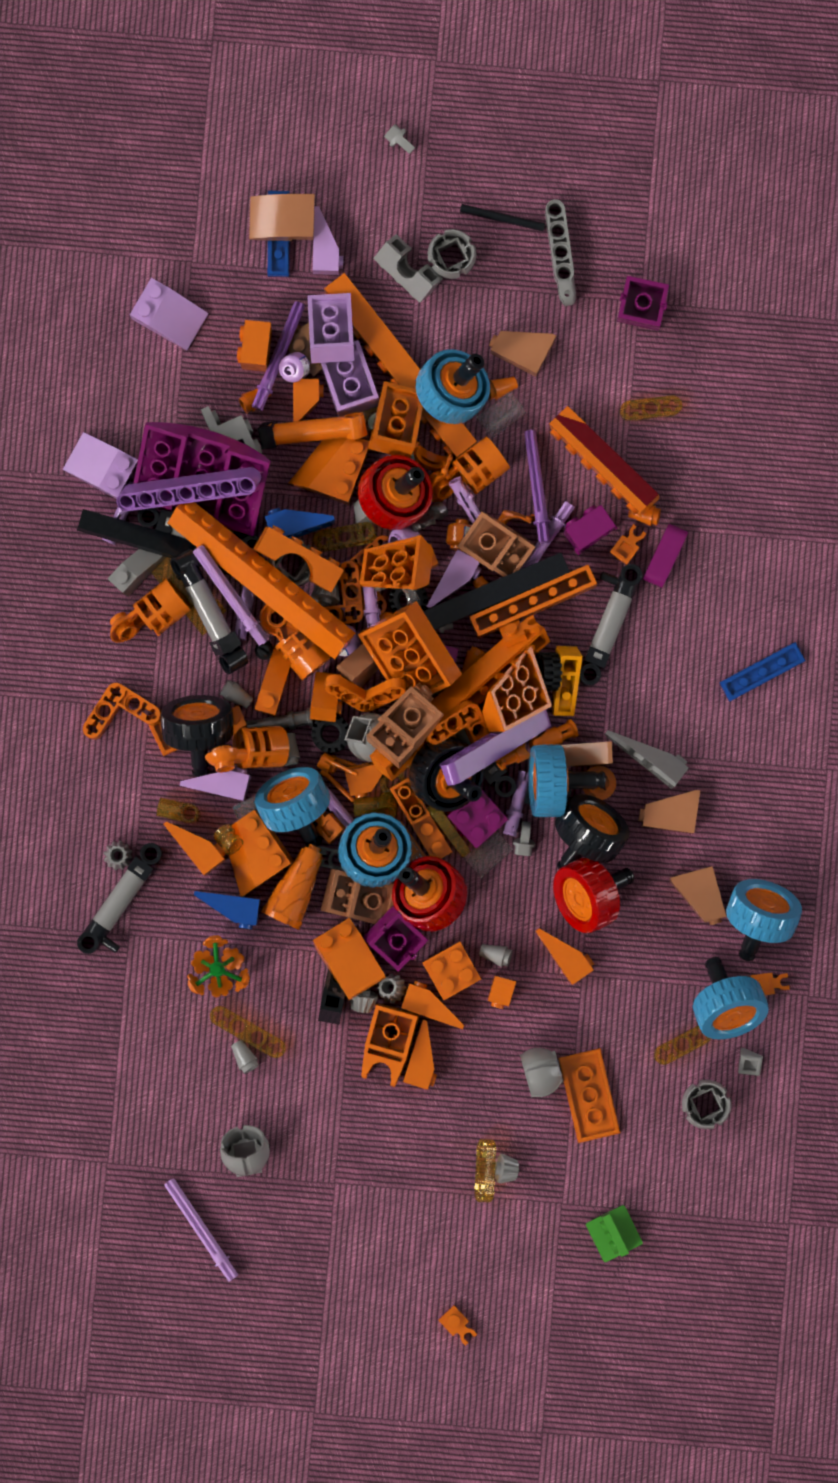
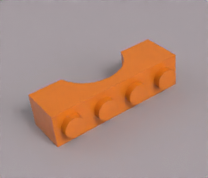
M275 525L272 528L265 527L253 550L275 561L285 554L294 553L299 555L306 561L309 567V581L332 593L344 569L339 567L341 563L330 557L328 560L321 557L322 552L313 547H310V549L302 546L303 541L294 536L291 538L284 536L285 531Z

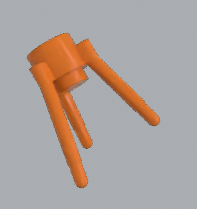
M325 752L317 764V767L321 769L320 774L326 777L351 802H354L355 799L329 773L334 774L337 768L349 774L358 776L356 771L346 767L357 764Z

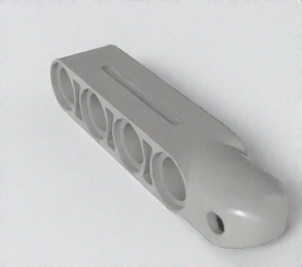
M554 199L547 203L545 209L553 275L557 283L560 301L564 306H571L576 302L577 296L564 204L560 200ZM551 207H558L561 213L554 216L549 212V209ZM554 228H561L564 234L556 237L553 235L552 230ZM557 249H564L567 255L559 258L556 256L555 251ZM560 270H567L570 276L567 279H562L559 277L558 272Z

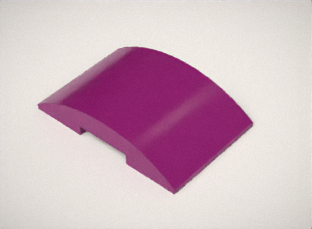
M146 422L134 483L253 467L260 472L261 481L252 494L195 503L226 528L254 536L271 461L248 445L210 430L176 423ZM178 505L163 506L162 508L172 510L173 507Z

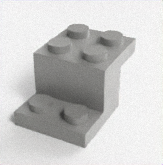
M209 406L201 409L210 431L233 438L262 454L257 438L253 440L251 437L254 433L248 419L243 420L242 415L221 424L215 410L211 411Z

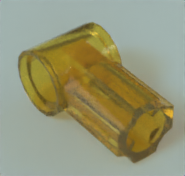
M384 792L379 797L354 798V816H362L372 812L385 813L393 818L396 815L397 801L391 792Z
M160 797L156 816L194 824L199 821L201 812L193 804ZM188 808H193L196 812L195 817L191 820L185 818V811Z

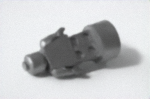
M440 501L434 503L430 510L412 525V531L418 532L421 528L425 529L430 525L436 524V519L442 520L448 515L446 506Z

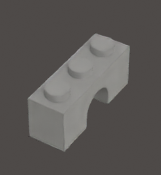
M396 234L386 241L373 259L397 283L401 284L418 302H422L434 291L443 278L433 271L432 267L428 264L419 271L411 268L408 264L407 256L412 248Z

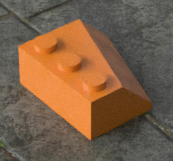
M362 438L322 440L288 483L349 505L369 452V441Z
M532 646L526 648L488 691L482 714L489 732H505L552 707Z
M254 809L223 831L241 897L294 862L277 834L266 827L257 809Z

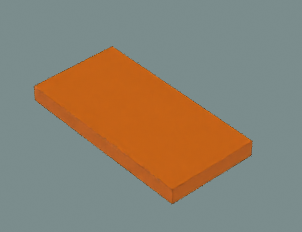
M601 1048L558 1058L578 1143L619 1134V1124Z

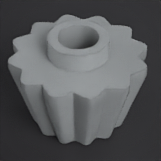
M336 584L332 593L316 585L311 597L322 606H336L340 601L338 585Z
M113 841L111 845L106 846L107 850L103 854L105 855L104 861L107 862L108 867H113L114 870H123L125 866L130 865L133 857L131 856L132 850L129 849L128 844H123L122 841L118 843ZM118 851L122 853L120 860H116L114 854Z
M389 974L379 982L377 989L379 996L384 998L385 1002L395 1003V1001H401V997L405 996L407 988L404 985L405 980L400 979L399 975ZM394 985V990L390 992V986Z
M370 989L365 990L350 1000L351 1009L361 1013L371 1012L378 999V994Z
M505 1154L499 1155L493 1167L497 1183L516 1180L519 1172L518 1160Z

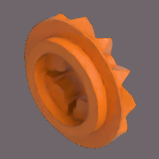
M594 766L587 771H603L605 773L606 783L604 788L606 790L600 787L594 790L583 789L585 794L601 800L609 798L616 788V778L613 772L604 766Z

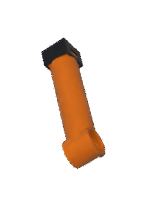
M363 412L349 413L340 417L278 423L277 421L264 422L258 428L261 449L276 448L278 445L337 438L358 439L368 435Z

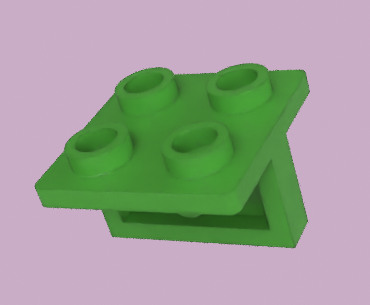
M624 1205L586 1223V1227L604 1262H608L618 1256L623 1257L629 1254L628 1251L643 1244Z

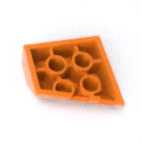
M422 535L364 549L360 585L363 587L412 590L429 585L433 558L432 547Z

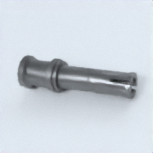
M310 708L300 712L289 711L287 715L247 721V728L281 726L295 730L296 727L309 725L313 727V719H310Z

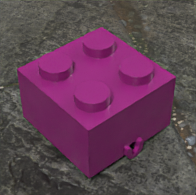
M627 276L619 300L621 303L617 322L659 331L663 311H666L668 302H666L669 285Z
M593 505L584 511L581 519L575 517L566 523V529L563 534L579 556L580 553L618 528L602 505L598 507Z
M483 790L479 800L469 802L464 807L446 814V817L457 828L456 831L460 836L463 835L474 848H478L509 820Z
M394 906L363 936L365 941L398 972L410 959L414 960L417 957V952L428 941L421 931L403 919Z

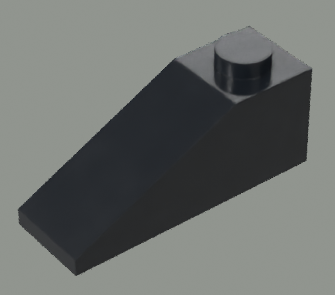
M329 969L327 971L318 1021L339 1025L345 993Z

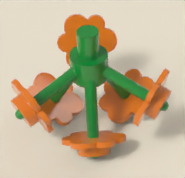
M213 935L203 942V945L207 948H213L214 957L210 955L208 950L203 952L198 950L194 953V959L191 961L194 971L197 974H202L204 971L209 973L201 979L192 974L187 975L189 979L188 987L193 993L204 995L205 987L202 983L211 976L213 977L208 985V989L211 991L212 996L216 998L221 995L227 996L228 990L233 988V983L228 980L227 976L237 980L235 984L236 992L246 988L250 976L247 968L242 970L239 976L225 970V967L228 970H238L241 968L245 958L243 954L239 953L237 948L231 949L226 947L223 950L224 955L221 957L223 963L219 962L218 947L227 944V939H223L219 935Z

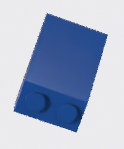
M280 508L268 511V515L265 516L268 527L272 528L273 525L285 531L283 535L288 538L292 536L298 538L335 525L333 515L287 509L280 510Z
M194 891V896L234 923H239V928L253 929V925L258 926L260 899Z

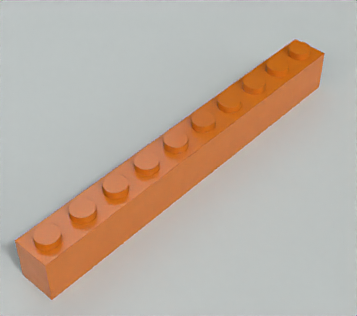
M343 273L324 288L325 294L351 293L353 336L357 340L361 338L365 343L363 348L370 357L373 355L379 361L376 363L384 374L387 372L391 376V383L416 389V378L420 368L347 275ZM424 408L422 409L420 421L423 424L427 422L431 427L429 432L436 441L439 439L445 445L443 450L448 456L451 454L456 459L477 443L463 423L448 424L441 422L431 416Z
M197 503L179 504L168 521L172 528L196 547L203 545L220 567L333 659H336L346 649L356 634L352 629Z
M538 624L539 632L527 634L526 640L507 648L502 638L501 641L487 651L485 655L471 665L451 686L442 691L430 703L443 714L464 701H471L479 705L486 699L491 687L528 646H532L534 655H536L551 642L545 628ZM455 717L449 719L448 728H452L455 725ZM436 730L433 731V736L431 737H435ZM425 740L400 769L377 749L370 755V758L375 768L393 781L411 765L416 753L428 741Z

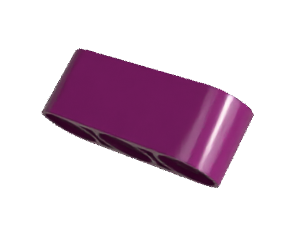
M670 523L668 524L644 574L643 580L660 588L663 587L688 535L687 531Z

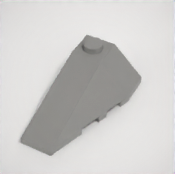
M609 730L604 734L670 789L676 786L689 768L686 766L687 761L678 754L674 756Z

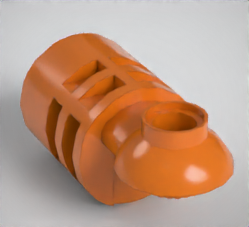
M487 436L452 461L453 467L448 470L447 475H443L441 471H435L429 476L433 488L432 502L443 501L454 493L451 486H449V482L456 477H461V480L476 495L510 469L501 452Z
M166 578L134 603V610L129 614L120 612L111 618L110 638L115 643L128 641L139 632L144 624L150 630L153 629L159 637L165 630L190 612L192 607L179 589Z
M265 604L259 615L260 624L263 630L268 634L276 636L280 641L275 648L277 651H282L284 654L283 658L291 662L290 667L302 681L332 658L284 618L280 624H274L271 621V616L277 612Z
M281 726L241 727L234 734L232 747L229 745L215 747L205 755V759L215 767L218 773L232 771L235 769V765L241 769L283 767L289 757V739L286 730Z

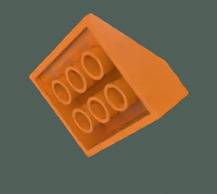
M417 601L397 610L358 634L385 679H404L407 683L406 691L420 682L422 685H426L434 694L451 686L462 675Z

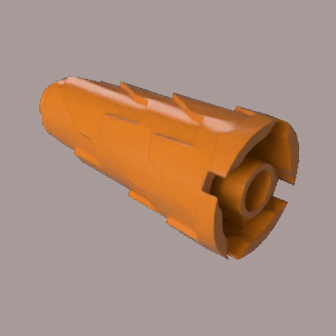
M309 844L308 847L305 846L304 849L301 848L294 863L286 871L260 912L300 930L314 888L316 875L323 860L320 848Z

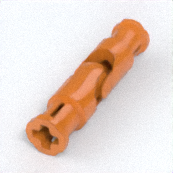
M568 719L563 725L548 728L539 737L537 735L532 740L530 739L529 748L531 749L534 745L544 744L560 745L568 738L578 737L577 726L572 719ZM526 743L495 761L500 770H505L506 766L512 763H520L529 759L530 753L526 750Z

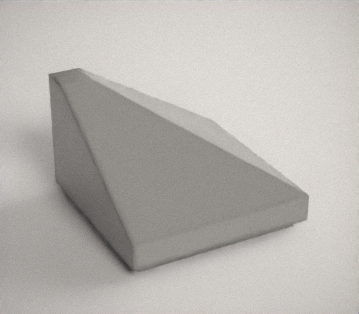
M741 1048L738 1073L760 1076L763 1056L746 1048Z

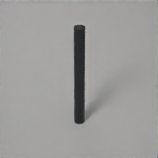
M464 204L461 205L460 209L461 213L544 231L545 223Z

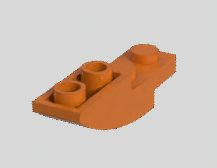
M409 778L391 787L390 791L429 856L442 859L452 853L451 848L423 801L412 790Z

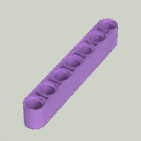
M248 467L128 484L122 489L116 503L123 511H134L249 495L255 491L260 483L261 474L257 469Z
M544 710L505 732H491L440 763L447 785L451 786L461 783L550 728L552 725L547 711Z

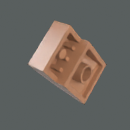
M315 194L251 196L249 240H314Z
M481 511L457 547L490 570L504 577L520 570L536 547V544L509 526Z
M410 687L381 716V721L366 735L367 742L400 769L433 731L443 717V713L413 687Z
M331 869L320 911L376 924L394 906L392 901L393 884L375 888L362 886L348 877L346 872Z

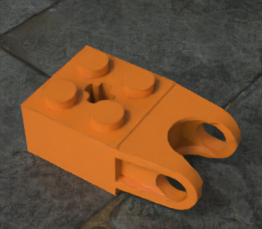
M381 1003L376 1004L364 1046L362 1078L366 1079L373 1065L381 1062L390 1068V1086L395 1087L410 1054L420 1018L419 1014ZM392 1025L398 1031L394 1036H391L390 1031L387 1030Z

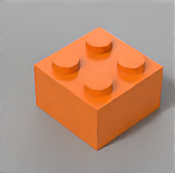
M245 320L244 326H240L239 338L240 342H242V347H238L237 350L238 363L241 364L243 370L266 372L269 364L272 325L270 322Z
M460 941L422 962L443 1001L481 980Z

